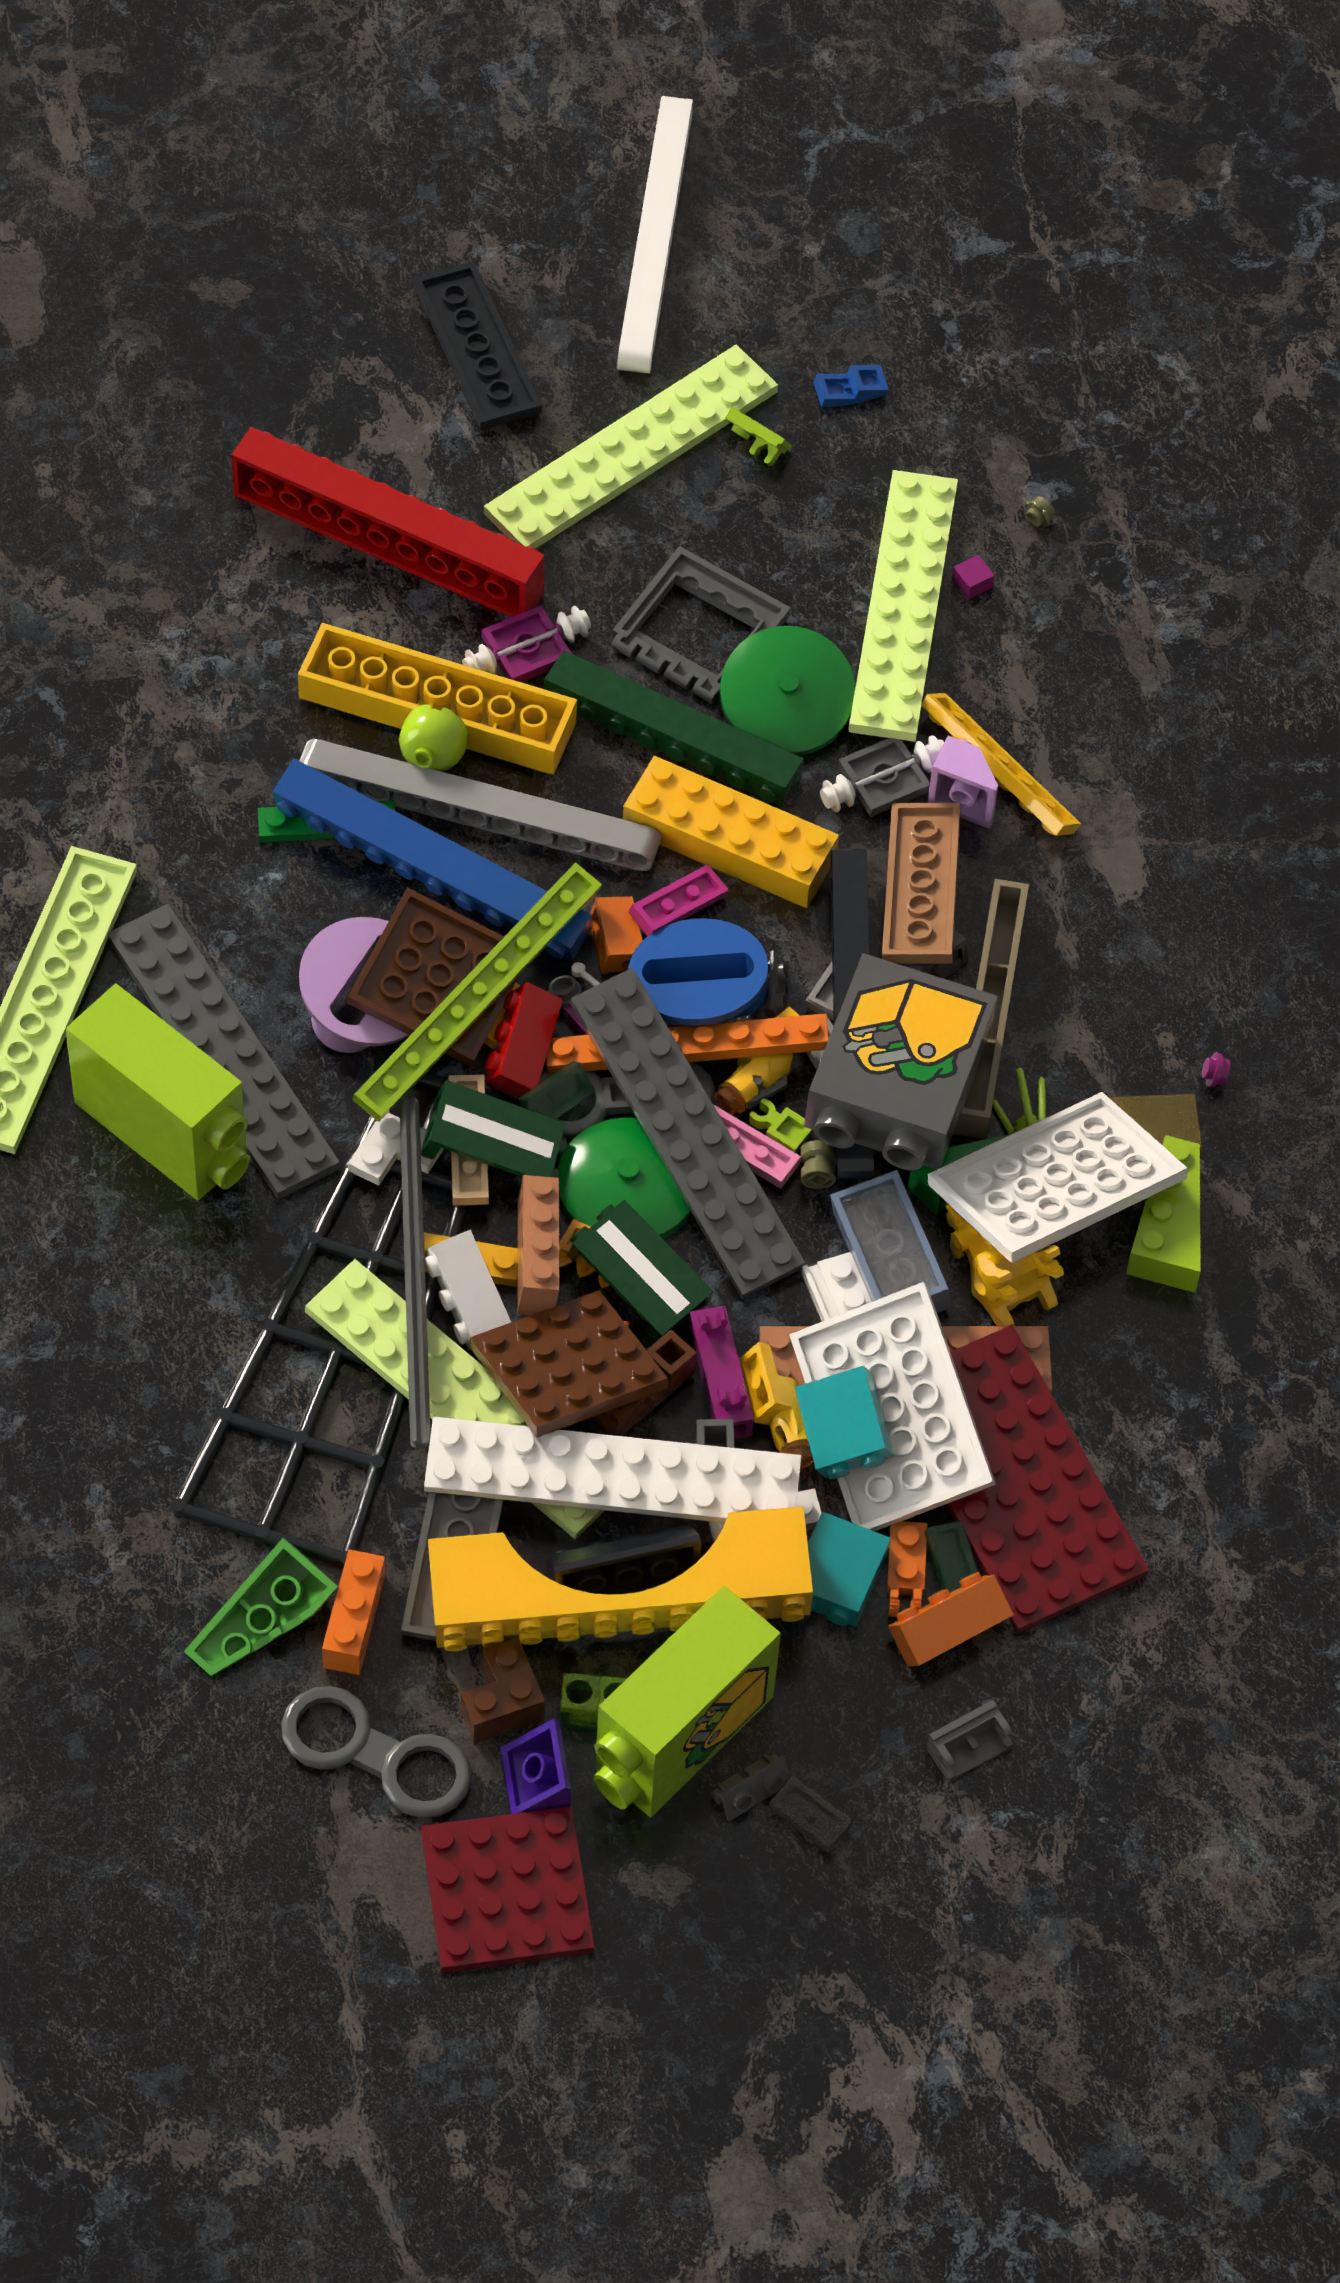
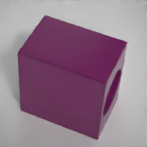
M979 555L953 567L952 579L967 599L993 588L995 575Z

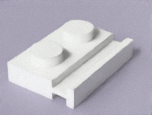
M851 1252L818 1261L817 1265L802 1266L801 1274L821 1321L828 1320L872 1302Z

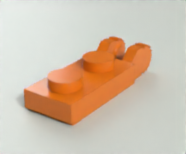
M901 1521L890 1525L889 1537L891 1542L888 1553L886 1593H889L888 1617H896L899 1612V1594L912 1595L910 1607L916 1605L918 1610L921 1609V1600L925 1588L927 1523Z

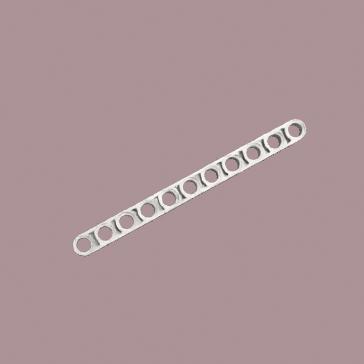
M661 97L619 346L617 370L648 374L651 371L692 120V99Z

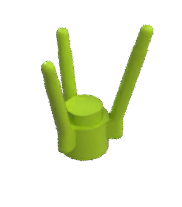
M1018 1068L1016 1072L1025 1115L1016 1120L1017 1125L1014 1128L998 1101L993 1100L992 1107L1008 1135L1014 1134L1046 1118L1045 1079L1043 1077L1038 1079L1037 1120V1117L1032 1113L1022 1068Z

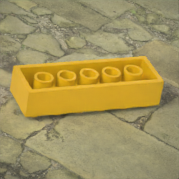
M656 756L652 758L623 806V820L646 825L657 830L662 837L661 846L705 865L708 864L714 869L804 908H808L830 870L831 848L838 849V834Z

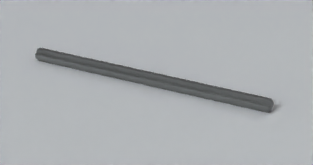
M404 1097L400 1100L399 1111L410 1445L415 1449H426L430 1444L431 1429L420 1114L418 1099L415 1097Z

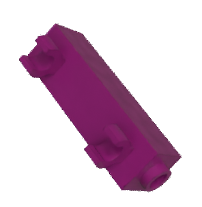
M703 1306L696 1311H691L689 1315V1333L693 1349L697 1352L696 1361L710 1418L733 1419L734 1439L750 1437L753 1433L754 1418L726 1307Z

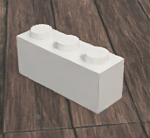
M471 1230L432 1245L425 1251L427 1257L424 1260L427 1271L432 1278L437 1277L442 1289L439 1291L441 1303L446 1311H452L456 1320V1324L453 1325L456 1337L461 1344L466 1343L468 1350H471L470 1337L511 1323Z

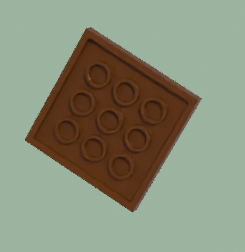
M407 887L349 993L346 1003L411 1035L504 936ZM519 976L445 1054L472 1067L503 1008L507 994L513 989Z
M600 1290L470 1337L471 1350L537 1438L668 1389L667 1376Z

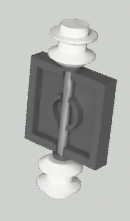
M929 736L928 745L917 741L914 747V754L911 755L902 740L888 738L839 759L838 768L843 776L841 774L837 775L836 783L833 785L828 780L823 781V789L820 790L823 804L826 808H832L834 812H839L841 809L840 804L843 802L849 807L853 806L856 795L869 816L873 817L892 809V803H906L929 793L930 782L922 770L927 773L932 772V766L944 742L941 739L938 740L935 736Z

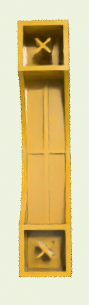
M803 1506L728 1513L723 1529L716 1541L695 1565L683 1574L660 1586L641 1592L620 1595L587 1593L558 1584L525 1562L510 1545L503 1532L428 1539L437 1648L444 1647L446 1651H461L466 1649L467 1645L482 1644L486 1648L515 1637H519L521 1644L532 1645L542 1642L544 1638L555 1637L559 1641H574L579 1639L580 1635L595 1634L597 1638H610L616 1636L617 1632L632 1631L636 1635L653 1633L657 1628H670L671 1631L676 1632L723 1585L766 1621L771 1618H782L786 1622L799 1621L805 1615H810L813 1588Z

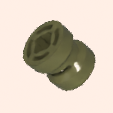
M821 1140L809 1141L801 1146V1161L804 1163V1166L801 1168V1182L803 1185L809 1188L822 1189L830 1187L836 1182V1168L832 1165L836 1160V1147L830 1146Z

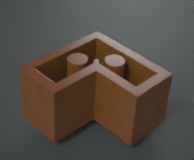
M519 1637L483 1648V1669L489 1683L461 1693V1714L474 1744L545 1720V1699Z

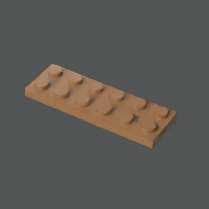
M892 803L882 945L883 960L896 964L953 963L961 818L960 803Z

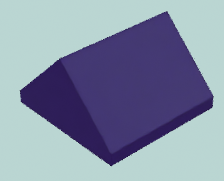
M553 1718L501 1747L511 1814L570 1806L571 1786L559 1719Z

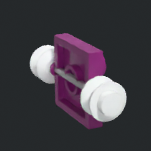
M540 605L482 629L481 638L486 646L480 644L479 653L476 654L466 650V658L462 659V664L481 671H487L491 674L496 673L498 664L506 678L522 683L550 671L563 650L571 653L563 639L569 643H574L575 634L578 633L586 638L588 636V629L591 628L590 619L584 610L580 611L576 606H573L569 616H566L562 611L559 612L556 625H553Z

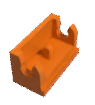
M633 896L596 897L590 912L593 920L591 931L601 974L627 971L630 961H625L631 959L635 949L643 941L639 925L628 913L632 904H634Z

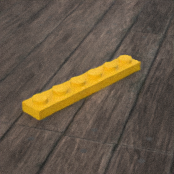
M946 693L926 695L921 706L929 713V718L935 724L943 726L951 734V737L958 740H966L972 745L979 747L992 774L997 778V784L1019 799V805L1027 812L1034 814L1042 822V827L1048 833L1060 836L1076 832L1081 823Z

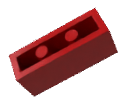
M528 982L507 994L503 1005L506 1011L503 1020L499 1023L494 1033V1039L497 1042L494 1051L489 1055L485 1064V1070L488 1071L484 1082L485 1085L519 1101L537 1091L563 1001L562 998Z

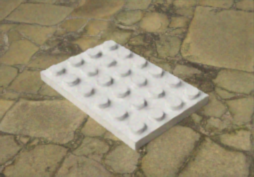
M1100 1092L929 1173L928 1185L1011 1263H1014L1187 1179V1167L1103 1092Z
M925 1282L789 1334L805 1383L863 1365L873 1374L894 1456L886 1458L884 1464L874 1468H864L861 1466L851 1469L849 1475L838 1479L852 1523L875 1532L996 1485L928 1286Z

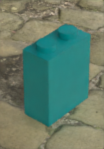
M864 1365L795 1387L815 1469L825 1478L829 1477V1479H839L849 1475L851 1469L861 1466L864 1468H874L884 1464L886 1458L894 1456L874 1377Z
M822 1511L808 1542L813 1588L811 1612L814 1611L825 1615L832 1623L840 1626L848 1624L857 1627L888 1557L891 1538Z

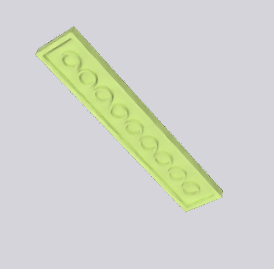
M734 345L484 505V515L510 540L536 549L731 423L725 418L731 407L745 414L776 394L778 384L743 350Z
M897 470L892 472L849 723V732L916 742L958 479Z
M71 846L0 1006V1150L12 1154L16 1153L65 1040V1028L74 1019L107 943L108 933L113 929L136 876L137 864L74 846Z
M354 1259L305 1306V1313L409 1399L406 1301ZM427 1319L430 1418L433 1420V1417L528 1427L485 1367ZM532 1503L575 1540L605 1511Z

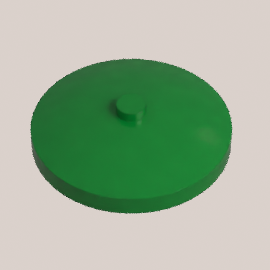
M797 626L771 627L746 638L729 656L724 666L720 683L721 707L729 725L797 756H804L821 750L841 734L850 719L855 694L854 675L842 651L823 635Z
M616 1118L594 1124L579 1133L569 1143L561 1156L557 1177L559 1178V1203L570 1222L575 1219L592 1227L598 1222L596 1220L597 1216L608 1205L612 1204L616 1207L625 1199L664 1240L677 1232L692 1214L637 1118Z

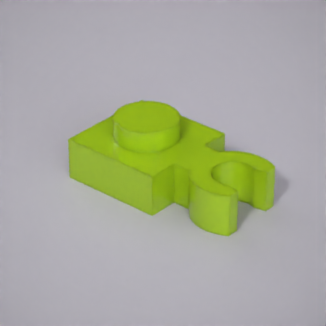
M767 1099L760 1101V1109L766 1112L767 1115L759 1116L753 1111L749 1115V1122L752 1126L759 1129L767 1128V1137L796 1154L800 1151L801 1146L814 1134L813 1129L804 1127L805 1118L788 1107L780 1114L776 1111L774 1104Z

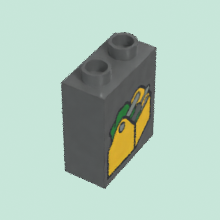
M862 953L810 1086L804 1127L813 1129L815 1135L822 1142L833 1147L849 1148L856 1143L881 1151L883 1157L890 1164L901 1169L918 1170L923 1165L936 1170L941 1168L991 1034L998 996Z

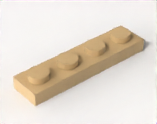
M449 1075V1081L485 1094L484 1075ZM451 1151L453 1205L489 1204L487 1164Z

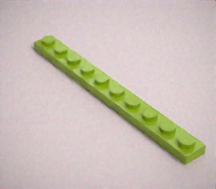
M575 862L354 1094L352 1100L375 1120L380 1122L600 890L602 884Z

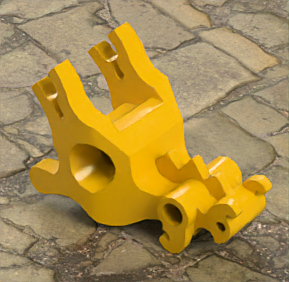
M949 1204L946 1205L949 1211L946 1213L947 1222L950 1227L952 1226L955 1229V1232L951 1233V1251L957 1259L965 1256L963 1252L966 1253L970 1262L972 1295L984 1306L996 1326L1006 1327L1012 1324L1015 1326L1009 1311L1024 1301L1028 1302L1038 1297L1045 1310L1058 1305L1049 1276L1057 1279L1064 1275L1063 1268L1057 1260L1053 1259L1060 1255L1059 1247L1049 1245L1011 1263Z

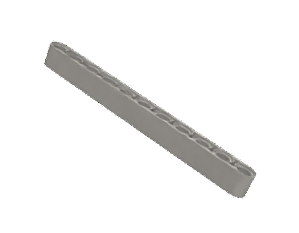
M311 739L307 741L299 760L375 801L395 800V807L638 871L651 869L662 839L661 834L657 830L646 825L445 772L421 768L414 764L323 740Z

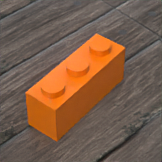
M348 1549L322 1647L323 1668L360 1675L386 1577L384 1556Z
M979 1572L971 1574L959 1581L961 1587L951 1593L948 1589L939 1591L928 1598L930 1604L918 1610L915 1605L896 1615L898 1621L889 1625L888 1628L907 1666H919L1014 1615L995 1575L981 1576Z

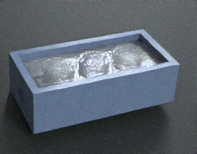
M897 1170L830 1195L833 1215L848 1250L852 1253L872 1302L925 1282L936 1312L939 1313L951 1308L949 1288Z

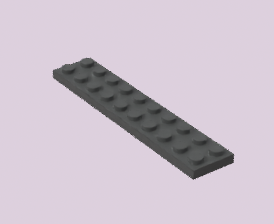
M169 904L108 933V942L156 1015L242 1081L244 1116L248 1120L245 1130L247 1154L250 1155L251 1160L277 1200L339 1170L340 1161Z
M631 968L572 997L570 1004L741 1299L802 1269V1266H805L804 1259L635 970Z

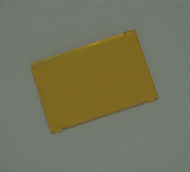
M1195 1094L1108 1097L1161 1145H1163L1165 1135L1198 1143L1200 1144L1201 1151L1202 1146Z

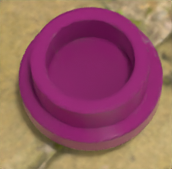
M1215 1052L1211 1058H1206L1203 1064L1202 1078L1206 1079V1085L1214 1088L1216 1085L1224 1086L1228 1079L1231 1064L1229 1059L1223 1058V1054Z

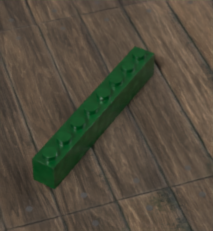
M563 650L544 679V690L577 699V714L583 719L597 722L608 727L616 734L630 737L644 747L654 748L663 752L673 760L685 762L698 768L706 775H713L728 782L737 789L749 791L759 796L765 802L775 803L784 807L802 779L804 758Z

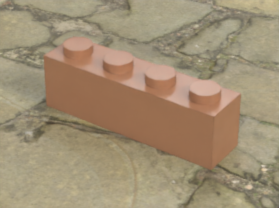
M523 1175L518 1197L517 1314L533 1315L555 1307L559 1294V1178Z

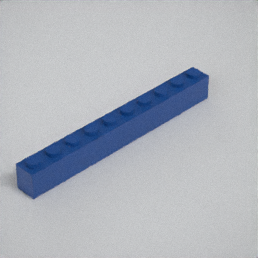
M293 758L272 791L277 809L286 816L293 818L296 815L304 819L306 824L319 833L326 831L336 836V840L347 848L352 849L355 846L361 849L369 859L378 864L385 862L395 867V871L406 879L412 880L416 878L425 883V887L436 895L442 896L444 893L454 898L458 906L467 911L474 909L484 914L485 919L495 926L502 927L505 925L512 929L548 892ZM581 909L544 949L556 958L562 959L564 956L573 961L593 928L592 914Z

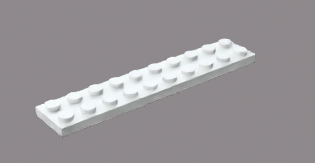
M433 1417L424 1491L725 1523L728 1513L796 1507L801 1455L556 1430L537 1438L527 1426Z

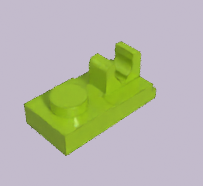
M731 407L725 417L733 424L731 428L733 432L748 440L750 435L756 438L749 450L753 456L757 458L761 450L768 449V455L764 462L769 466L775 464L781 453L785 454L787 450L790 451L793 447L787 440Z

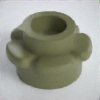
M1037 496L1031 502L1027 501L1025 504L1027 510L1025 515L1031 524L1036 527L1040 525L1044 527L1050 526V521L1056 515V512L1049 501L1041 496Z

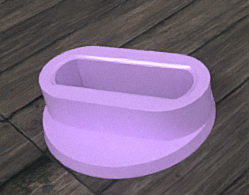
M356 917L338 921L320 931L304 951L299 969L301 996L312 1016V1027L316 1036L324 1045L335 1051L344 1053L359 1052L369 1046L388 1045L409 1036L369 1014L365 1015L359 1025L342 1023L332 1014V1010L370 957L389 921L372 917Z

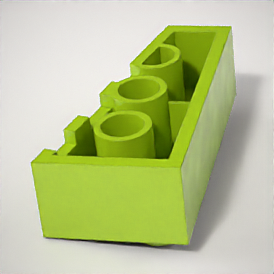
M1165 1135L1162 1146L1187 1167V1179L1146 1199L1126 1274L1196 1293L1201 1272L1200 1144Z

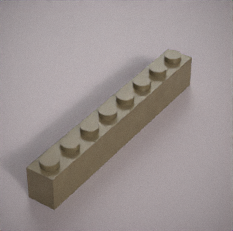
M995 879L976 989L996 995L998 998L991 1034L953 1134L987 1139L1029 884Z

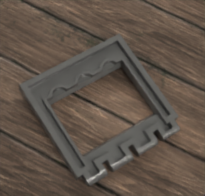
M679 546L614 627V639L611 643V648L629 658H633L639 652L636 662L658 674L666 667L667 669L664 673L666 679L686 690L695 683L692 693L713 704L720 697L723 669L717 676L638 631L671 588L677 585L753 627L754 630L749 636L767 628L782 626L791 615V607Z

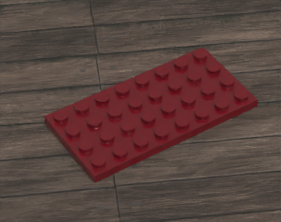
M1013 1324L951 1351L953 1362L996 1485L946 1505L984 1575H995L1014 1614L1008 1619L1016 1634L1147 1576L1149 1568Z

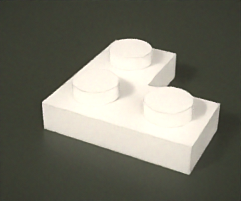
M388 1113L380 1122L376 1120L348 1162V1171L378 1186L380 1185L396 1159L401 1161L399 1117ZM420 1128L421 1149L426 1130ZM441 1148L433 1160L421 1156V1171L428 1174L444 1149Z

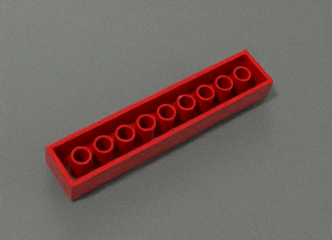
M253 427L249 428L231 454L233 494L236 497L509 617L535 608L544 595V554L539 553L533 547L523 546L510 540L503 534L491 532L473 521L461 519L443 508H436L422 502L416 496L406 495L391 488L386 483L374 481L356 470L344 468L326 457H319L305 451L299 445L289 444L276 438L269 432H262Z

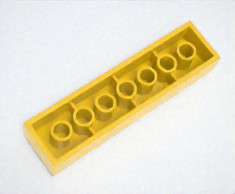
M325 623L321 624L298 673L299 698L399 729L402 728L407 715L416 707L427 704L431 705L430 709L440 711L442 707L450 709L462 719L468 729L467 749L554 775L576 725L577 699Z

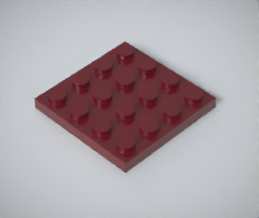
M572 1806L421 1826L441 1974L594 1953V1942Z

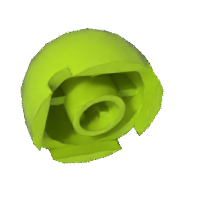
M427 704L416 707L407 715L401 728L399 744L403 757L407 763L421 768H429L441 772L452 769L463 757L468 746V729L466 725L450 709L442 707L441 711L430 709L431 705Z

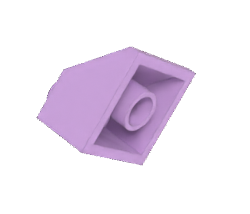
M948 736L932 766L928 803H960L961 818L990 829L993 824L998 784L979 747L972 745L966 740H958Z

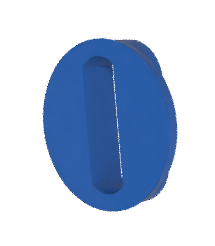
M688 919L666 925L647 936L638 945L632 954L628 970L631 968L635 970L665 1023L707 1025L730 1018L747 1016L760 1009L768 997V960L763 946L747 930L722 920Z

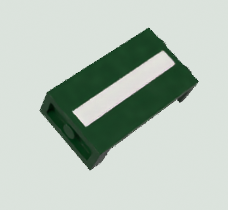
M446 1080L435 1097L421 1149V1156L433 1160L439 1150L443 1148L521 1177L523 1175L557 1178L559 1168L555 1167L556 1158L562 1156L567 1142V1138L562 1137L565 1123Z
M625 1199L616 1207L612 1204L608 1205L597 1216L596 1220L598 1222L590 1229L586 1226L582 1227L570 1240L572 1246L568 1257L574 1261L581 1255L651 1327L647 1339L652 1344L657 1342L669 1330L673 1332L679 1330L689 1321L691 1311H696L698 1308L708 1305L714 1292Z

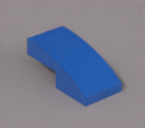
M851 365L847 374H817L813 382L821 407L857 404L886 395L889 391L881 365Z

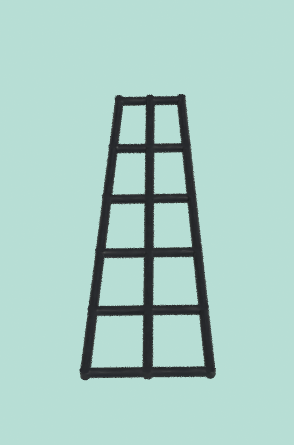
M427 1072L417 1084L437 1089L439 1092L446 1080L449 1081V1076L442 1077ZM485 1090L486 1095L501 1100V1093L499 1091ZM434 1102L422 1128L424 1130H427ZM370 1116L356 1146L352 1149L348 1162L376 1122L372 1116ZM396 1160L388 1172L402 1176L401 1161ZM348 1162L316 1225L308 1235V1240L268 1319L265 1320L263 1329L222 1409L219 1410L218 1417L177 1498L172 1502V1512L177 1518H188L255 1539L260 1544L267 1543L276 1546L284 1538L303 1555L338 1565L342 1569L344 1568L348 1549L358 1550L378 1484L385 1469L386 1459L406 1397L394 1388L373 1455L312 1437V1432L343 1358L363 1365L367 1364L337 1339L331 1340L281 1323L318 1250L351 1260L356 1259L358 1262L366 1264L365 1268L376 1277L380 1269L405 1276L404 1261L386 1255L403 1214L402 1179L372 1251L325 1237L356 1177V1174L348 1171ZM432 1170L428 1174L422 1171L423 1183L452 1191V1176ZM453 1205L443 1236L454 1237L459 1235L468 1205ZM425 1272V1282L428 1283L426 1288L427 1319L431 1322L441 1286L437 1277L432 1278L428 1272ZM274 1337L329 1354L297 1432L236 1413ZM229 1426L291 1445L259 1525L190 1504ZM305 1450L368 1469L342 1551L273 1530Z

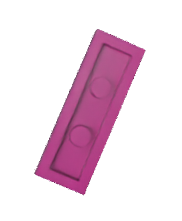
M707 864L632 904L628 913L645 934L649 936L658 929L682 921L726 896L729 889Z

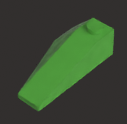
M282 1538L184 1652L213 1677L313 1617L339 1587L297 1548Z

